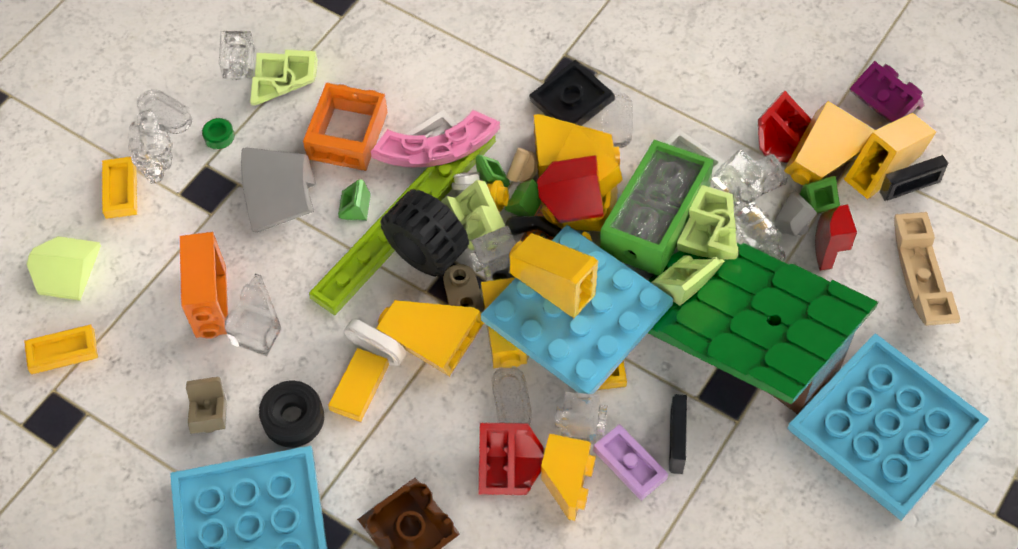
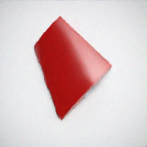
M848 204L837 206L820 215L815 235V251L819 271L832 269L838 252L852 249L857 230Z

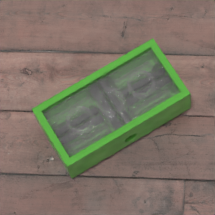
M654 139L601 228L600 248L620 262L658 276L661 275L674 253L677 241L690 218L689 209L701 185L707 187L711 185L714 160Z

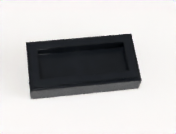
M941 155L886 174L879 193L884 201H888L940 183L948 162Z
M675 394L672 397L670 408L669 471L675 474H683L686 462L687 395Z

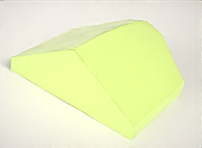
M58 236L34 247L28 256L27 267L37 293L80 301L99 253L100 242Z
M685 255L651 283L674 298L673 301L681 306L708 282L725 261L717 257L712 259H693L690 255Z

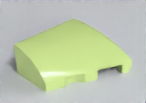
M285 50V54L257 53L255 77H252L251 105H259L313 83L318 64L316 52Z
M476 180L457 197L446 196L441 201L456 215L466 230L469 239L468 248L470 250L477 251L489 247L509 236L485 181Z
M701 185L689 209L690 218L677 241V250L708 258L736 259L738 256L733 194Z

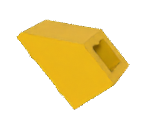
M549 433L541 464V480L568 520L575 521L578 509L585 510L589 489L583 488L585 476L592 477L596 456L590 455L591 442Z

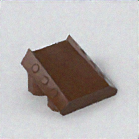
M416 477L357 519L379 549H441L460 535L450 517L443 513L433 500L432 492L427 485L420 483Z

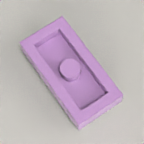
M620 424L593 445V451L641 501L668 478V473Z

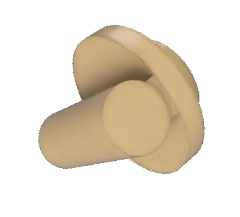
M517 148L506 178L514 182L532 180L538 168L535 154L531 151Z

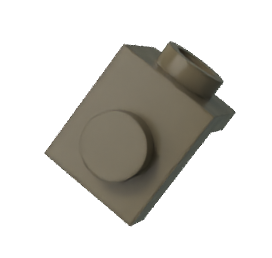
M211 377L187 381L186 391L189 398L188 427L190 434L210 433L225 429L227 402L221 378Z

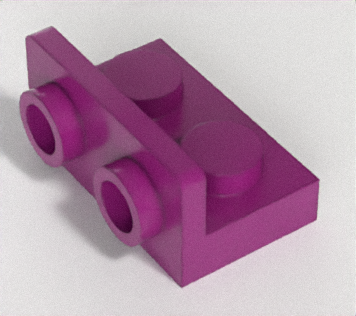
M874 61L849 88L851 93L890 123L911 114L916 108L921 110L924 107V101L921 96L923 92L912 82L903 83L898 79L899 74L888 64H884L882 67Z

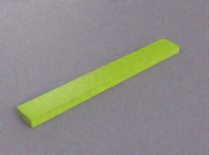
M495 135L485 145L466 157L447 164L427 167L309 292L310 299L333 315H336L395 252L381 229L380 221L382 217L411 189L424 191L442 201L452 190L454 175L469 172L476 164L475 157L478 154L484 155L495 144Z

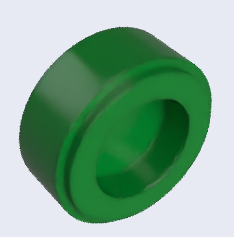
M215 118L208 121L202 129L204 141L212 149L228 147L235 137L232 124L223 118Z

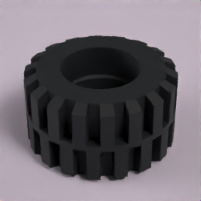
M411 189L380 221L381 229L396 253L409 265L430 276H442L469 245L467 232L456 215L440 200L421 190Z

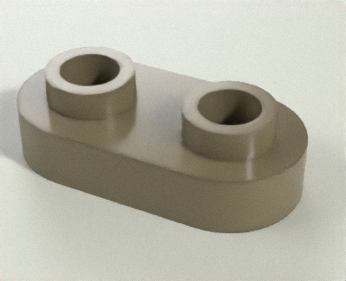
M456 264L449 267L443 276L448 305L462 306L464 304H471L473 308L482 313L484 311L483 301L474 270L464 264ZM459 276L465 277L463 280L460 281L455 280V278Z

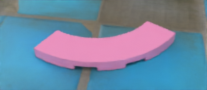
M472 110L460 123L445 130L444 134L426 138L424 135L400 134L387 129L371 150V156L381 162L402 167L420 168L447 164L466 157L485 145L500 129V122Z

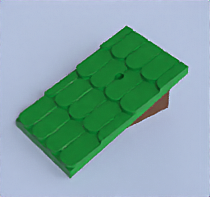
M737 243V258L731 260L723 259L725 262L708 282L681 306L673 301L672 306L652 327L648 334L769 393L798 415L841 369L856 330L876 309L878 301L837 281H828L795 264H787L745 243ZM678 251L671 256L664 271L685 255H690L693 259L712 258ZM654 274L648 281L652 282L658 275Z

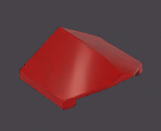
M783 91L758 118L760 150L771 161L783 163L789 162L812 120L786 91Z
M596 155L552 162L537 180L539 199L559 223L604 217Z
M480 422L479 495H527L532 485L541 473L544 447L528 423Z

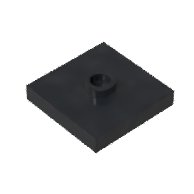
M576 60L529 95L530 101L546 116L580 126L615 100L614 93Z

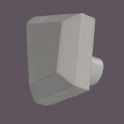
M793 191L778 214L773 227L776 231L792 236L804 235L809 230L807 224L817 212L797 191Z

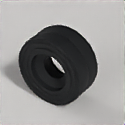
M292 380L278 383L265 393L259 406V418L266 435L273 442L284 447H299L309 443L319 434L324 423V410L319 395L311 386ZM289 407L301 409L300 417L294 421L284 420L282 418L283 412Z

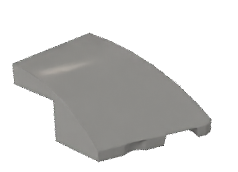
M249 147L242 148V184L248 217L253 232H261L314 212L308 188L316 185L308 155Z

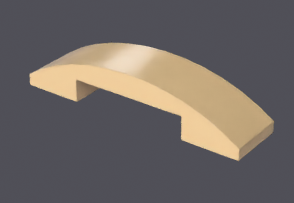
M928 213L895 214L894 226L900 264L909 296L919 318L925 326L959 323L961 319L952 291H946L932 246L935 235Z

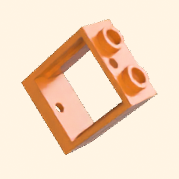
M326 83L303 139L305 152L309 160L367 171L372 157L371 150L378 141L388 113L385 94L374 90L352 88L344 84ZM335 109L372 116L362 142L325 135Z
M214 232L180 236L181 306L196 338L202 337L206 339L229 334L226 264Z

